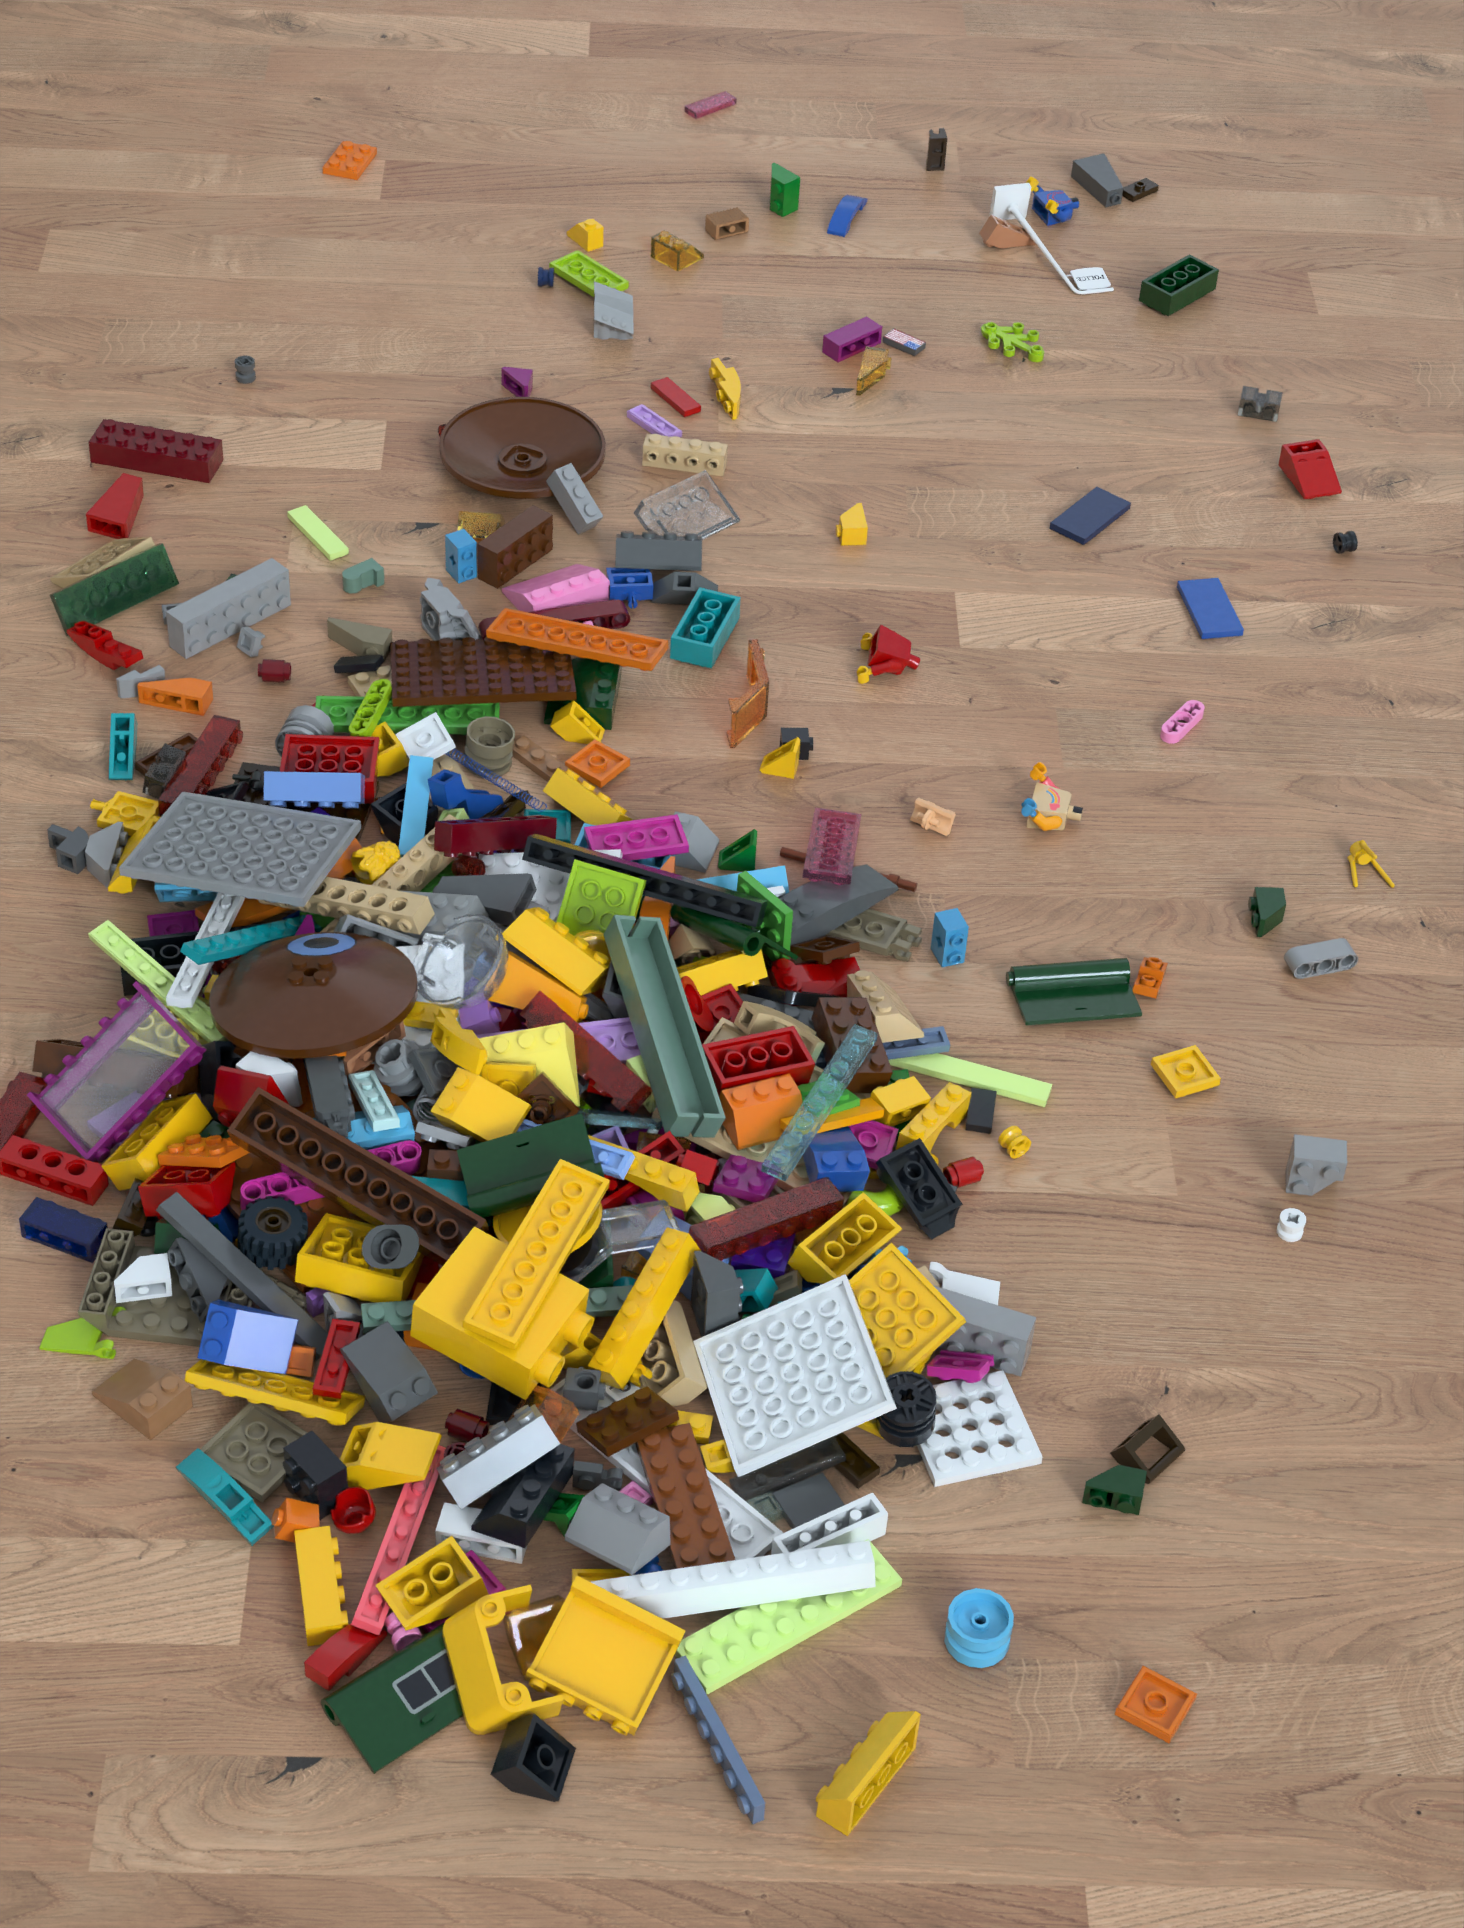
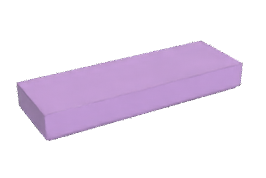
M643 404L627 411V418L651 434L682 437L680 429Z

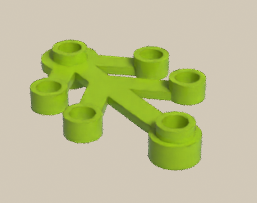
M987 322L981 326L982 336L988 339V347L990 349H998L1000 339H1002L1004 356L1013 357L1015 355L1014 346L1029 353L1028 359L1030 361H1043L1044 350L1042 346H1030L1022 342L1038 341L1039 332L1037 330H1029L1028 334H1022L1024 324L1020 322L1013 323L1012 327L998 326L994 322Z

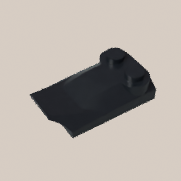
M920 1138L880 1158L876 1162L879 1179L892 1187L918 1227L931 1240L955 1227L956 1215L963 1204Z

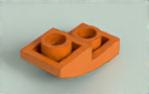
M1144 957L1133 986V992L1156 999L1168 963L1162 962L1161 959L1156 957Z

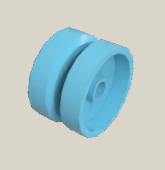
M975 1588L966 1590L954 1597L948 1609L944 1642L948 1652L958 1662L968 1667L985 1668L1001 1661L1009 1650L1013 1629L1014 1614L1010 1604L1001 1595L987 1589Z

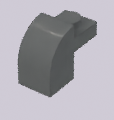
M52 824L47 829L49 846L56 850L58 867L79 874L87 866L85 849L89 840L87 832L79 826L72 832Z

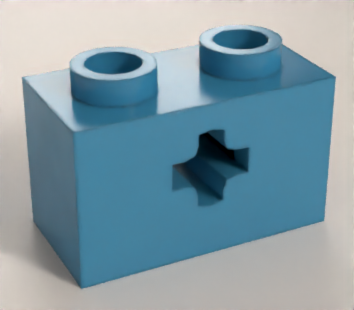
M465 529L446 534V571L457 583L476 578L477 542Z
M958 908L936 912L934 915L931 950L941 967L964 963L969 926Z

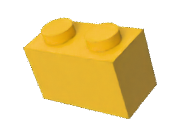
M915 1076L899 1079L885 1087H877L870 1095L874 1101L884 1108V1117L875 1120L891 1127L913 1119L931 1100V1097Z

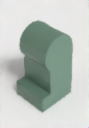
M370 558L345 569L342 572L343 590L347 593H358L362 588L373 584L377 587L384 585V568L373 558Z

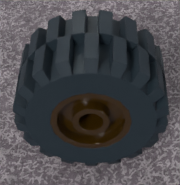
M266 1196L264 1200L261 1198L255 1199L254 1204H247L246 1210H242L238 1221V1249L260 1269L268 1267V1270H274V1268L278 1267L281 1270L285 1269L287 1264L289 1266L296 1264L297 1254L307 1241L308 1221L306 1213L302 1212L303 1208L300 1205L295 1206L294 1201L290 1199L285 1201L284 1197L278 1196L276 1199L272 1198V1196Z

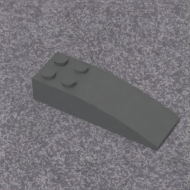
M866 864L829 873L788 892L779 899L793 910L791 945L825 936L833 929L838 928L898 891V886Z

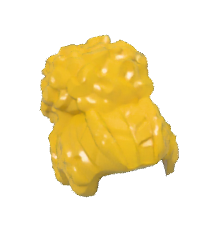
M381 841L377 842L372 848L369 846L363 847L353 852L350 861L356 876L364 879V884L372 885L401 859V855L395 843Z

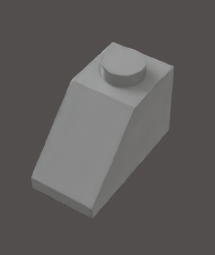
M331 1292L323 1293L325 1330L329 1332L332 1318L353 1322L362 1320L361 1308L353 1298Z

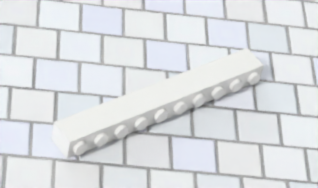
M869 1540L590 1581L662 1619L876 1587L875 1561Z

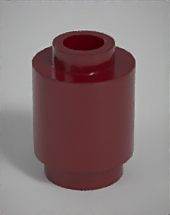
M263 659L262 664H258V677H262L263 682L284 683L285 680L290 681L291 662Z
M456 1409L454 1413H449L445 1422V1429H448V1436L469 1442L476 1437L480 1439L485 1437L489 1431V1422L484 1421V1417Z

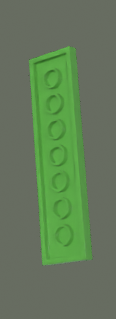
M316 696L315 707L330 717L334 725V732L349 733V726L364 697ZM391 697L377 725L386 722L393 733L397 734L436 712L449 734L466 735L467 727L473 720L486 716L499 718L500 703L393 707Z

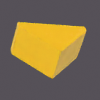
M796 737L765 755L759 771L764 774L794 779L799 765L801 740Z

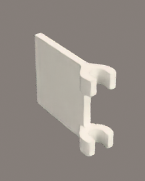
M930 1262L929 1271L938 1283H942L941 1288L998 1305L999 1281L949 1271L938 1262Z

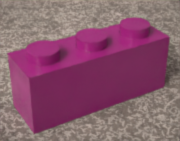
M866 316L823 335L822 353L836 362H841L880 344L882 326Z

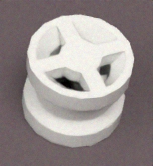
M1294 1208L1283 1210L1276 1229L1278 1236L1287 1242L1300 1240L1306 1224L1304 1213Z

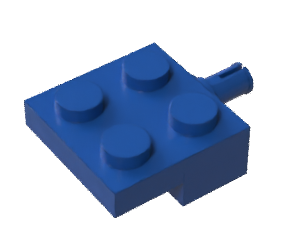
M606 568V577L610 581V600H628V607L632 609L633 603L634 609L638 605L637 600L653 599V579L650 569Z

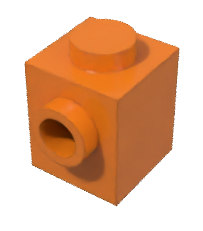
M286 1498L281 1506L274 1510L271 1522L275 1526V1539L295 1543L294 1530L320 1527L319 1505Z

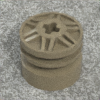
M486 716L477 718L470 722L467 727L464 755L484 766L481 767L479 773L482 772V775L485 774V777L491 771L502 776L510 770L512 765L515 730L507 721L497 717ZM467 768L473 774L480 776L479 774H476V772H473V770Z

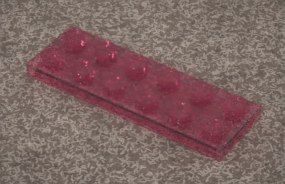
M815 807L802 878H808L814 882L821 880L829 881L836 885L851 884L862 814Z

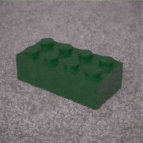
M1189 254L1144 279L1141 283L1139 301L1161 312L1163 315L1170 316L1215 290L1219 269Z

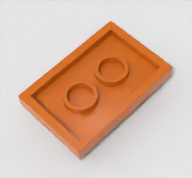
M342 141L323 166V174L358 180L377 155V147H371L367 144H356L351 141Z
M194 1134L185 1137V1141L182 1143L169 1145L167 1147L168 1150L157 1156L159 1165L222 1168L250 1152L233 1143L230 1137L225 1139L221 1138V1135H213L201 1138L200 1134Z

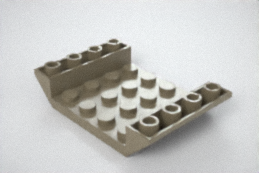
M106 1228L78 1310V1315L110 1337L200 1347L205 1322L200 1323L197 1314L192 1311L190 1299L186 1291L182 1289L176 1269L170 1262L172 1296L116 1303L114 1280L138 1257L154 1254V1248L135 1246L133 1231ZM227 1277L219 1300L252 1307L253 1301ZM115 1307H124L126 1309L118 1312L116 1316H112Z

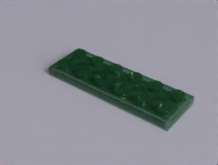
M159 543L50 594L65 634L69 636L66 630L73 627L79 621H86L91 624L99 623L178 585L179 582L164 544Z

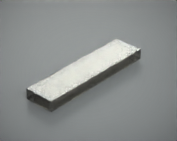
M835 1436L748 1474L740 1477L736 1476L730 1479L729 1482L733 1491L750 1504L775 1491L846 1461V1457Z

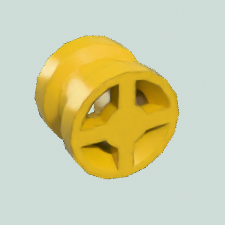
M1016 1125L1005 1129L998 1139L1000 1146L1007 1148L1008 1155L1013 1159L1023 1156L1031 1146L1030 1139L1025 1135L1023 1136L1022 1130Z

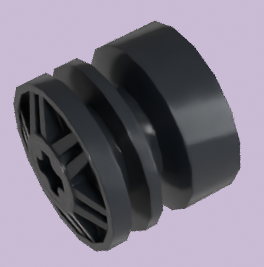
M900 1371L889 1375L886 1381L897 1409L876 1417V1427L880 1435L888 1443L895 1446L914 1447L922 1444L931 1436L935 1427L936 1391L932 1383L918 1373Z

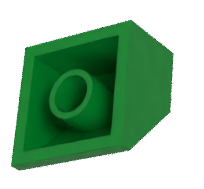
M774 162L771 169L770 210L784 217L798 210L800 177Z

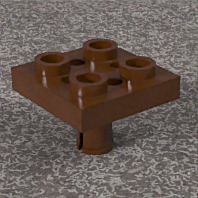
M543 1071L516 1096L532 1106L525 1119L536 1124L543 1125L553 1122V1117H550V1115H553L555 1117L554 1121L574 1116L580 1110Z

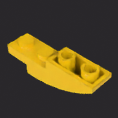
M719 358L711 359L709 376L714 380L718 388L716 398L718 402H721L725 412L729 414L732 420H736L740 410L741 396L739 376L734 367L726 368Z
M439 1008L430 1039L431 1043L455 1064L474 1074L480 1075L482 1066H485L487 1062V1050L473 1030L462 1029L449 1009Z

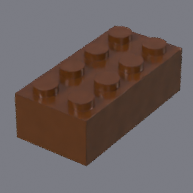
M532 505L477 544L478 579L498 589L549 553L553 548V515Z
M819 997L811 1020L817 1032V1037L825 1043L822 1052L831 1078L853 1094L871 1093L877 1087L887 1086L893 1071L867 998Z

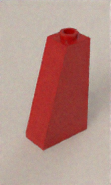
M123 473L86 513L88 531L115 539L129 538L144 496L142 478Z

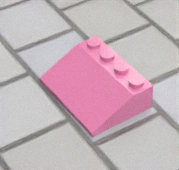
M575 564L502 588V593L519 611L532 612L609 601L610 581L599 569Z

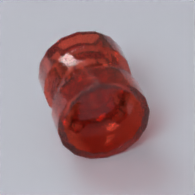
M459 855L452 863V872L454 876L484 875L485 864L481 859Z

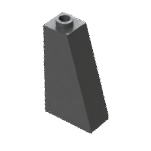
M1104 153L1073 160L1071 177L1105 207L1121 204L1123 186Z
M528 873L442 876L432 893L477 895L489 915L487 921L510 926L528 908L537 889L532 874Z

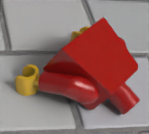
M881 624L874 635L865 633L860 641L861 648L869 650L868 666L871 668L868 669L866 666L858 667V683H867L869 675L872 674L873 676L884 673L900 675L906 666L916 670L920 663V658L910 654V640Z

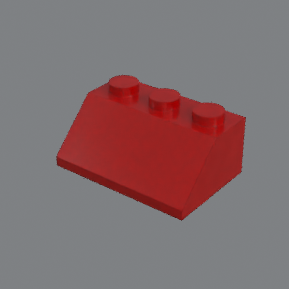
M225 1066L218 1068L213 1107L218 1113L219 1121L226 1127L231 1126L258 1087L288 1105L289 1103L271 1075Z
M235 1161L222 1168L162 1165L138 1186L145 1217L157 1216L158 1219L164 1218L156 1210L162 1202L176 1192L188 1201L201 1215H205V1217L219 1215L221 1210L230 1203L236 1168Z

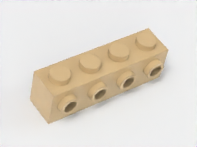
M646 434L643 443L642 466L724 476L727 465L728 444L698 439H684L677 436L669 437L659 434Z

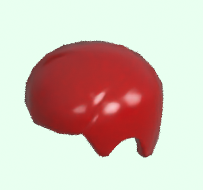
M349 1487L336 1495V1506L334 1509H331V1517L336 1528L347 1534L364 1532L372 1524L376 1515V1508L368 1490L362 1487Z

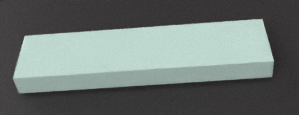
M374 1070L349 1074L348 1083L373 1132L399 1128L400 1119Z

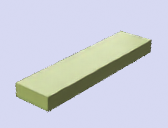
M306 505L287 511L289 520L330 561L349 554L348 547Z

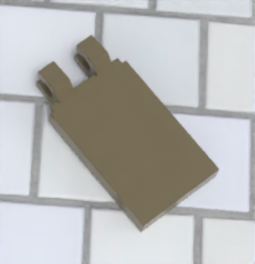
M872 909L865 910L826 934L858 941L861 949L884 956H891L893 954L897 960L906 962L912 956V952L909 951L912 946L918 947L922 942V938L919 937L922 928L907 924L906 919Z

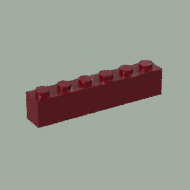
M531 815L435 821L434 851L444 852L445 857H458V853L464 856H476V852L484 855H493L496 850L497 853H511V849H514L515 852H524L527 838L530 835L539 834L556 839L557 818Z

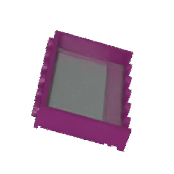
M137 981L133 986L138 992L130 1000L121 998L117 1002V1006L121 1010L112 1019L103 1017L98 1024L102 1029L94 1038L88 1035L83 1037L80 1043L84 1048L76 1056L69 1054L63 1058L62 1062L66 1067L58 1075L48 1074L44 1078L48 1086L40 1094L33 1092L27 1094L29 1099L86 1160L99 1163L108 1158L111 1153L110 1150L117 1143L127 1138L129 1130L146 1118L147 1112L151 1107L160 1103L165 1098V1093L172 1086L181 1082L184 1078V1073L190 1067L198 1064L203 1057L202 1054L207 1050L146 985Z

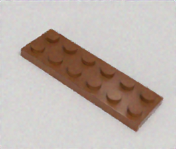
M690 1423L663 1428L636 1442L635 1445L655 1508L670 1516L671 1545L668 1546L674 1568L678 1569L735 1560Z

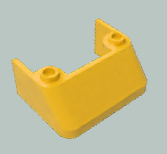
M531 1584L483 1596L449 1617L443 1625L442 1636L467 1728L474 1734L485 1735L507 1728L508 1722L531 1714H535L543 1720L558 1716L563 1703L562 1694L532 1702L528 1689L522 1683L509 1682L501 1684L486 1630L488 1627L498 1625L504 1619L505 1612L529 1606L532 1593Z

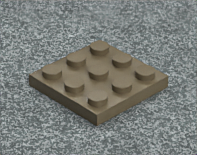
M249 1402L200 1450L214 1460L248 1494L263 1503L286 1479L283 1467V1448L308 1432L262 1403L254 1404Z

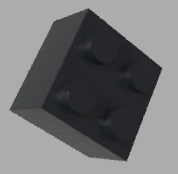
M310 1431L283 1448V1467L286 1474L284 1483L291 1494L296 1493L301 1501L319 1505V1520H322L331 1514V1509L335 1508L336 1495L348 1488L347 1467L313 1431Z

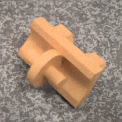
M917 798L910 820L920 824L925 830L931 829L948 836L956 813L939 807L930 801Z

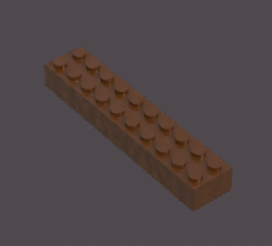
M259 1087L227 1130L232 1142L370 1224L374 1226H411L419 1237L418 1252L442 1266L474 1226L486 1233L489 1232L486 1219Z

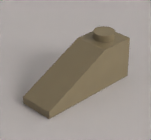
M328 617V638L358 656L382 654L385 662L391 651L392 629Z

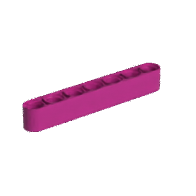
M407 1140L367 1150L408 1175L416 1173L420 1168L422 1151L420 1145L415 1141ZM280 1172L245 1182L240 1189L241 1210H246L247 1204H254L255 1199L258 1198L264 1200L266 1196H272V1198L276 1199L278 1196L284 1197L285 1201L289 1199L294 1201V1205L325 1196L306 1185H302L301 1182L286 1173Z

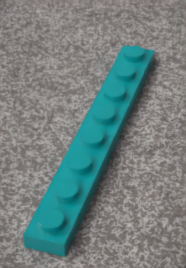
M306 915L185 942L180 952L198 965L243 955L264 944L294 936ZM314 923L315 933L321 932L322 927Z

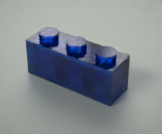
M38 1197L33 1200L19 1218L22 1237L91 1263L97 1257L105 1230L108 1228L107 1223L99 1218L87 1216L77 1210L68 1209L57 1205L53 1201H47Z

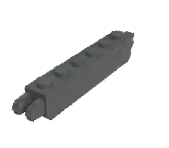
M342 1056L303 1058L316 1121L343 1137H348V1132L352 1131L351 1121L355 1120V1111L350 1089L348 1088Z

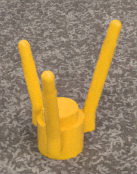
M1364 840L1357 841L1351 845L1349 850L1351 855L1347 859L1350 863L1352 881L1355 888L1358 887L1355 863L1366 865L1371 862L1391 888L1395 886L1375 860L1377 855L1368 847Z

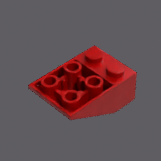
M1320 439L1282 445L1278 465L1304 499L1342 493L1329 452Z

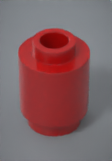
M972 1156L949 1163L947 1167L943 1168V1174L949 1184L960 1188L980 1182L984 1169L982 1163Z

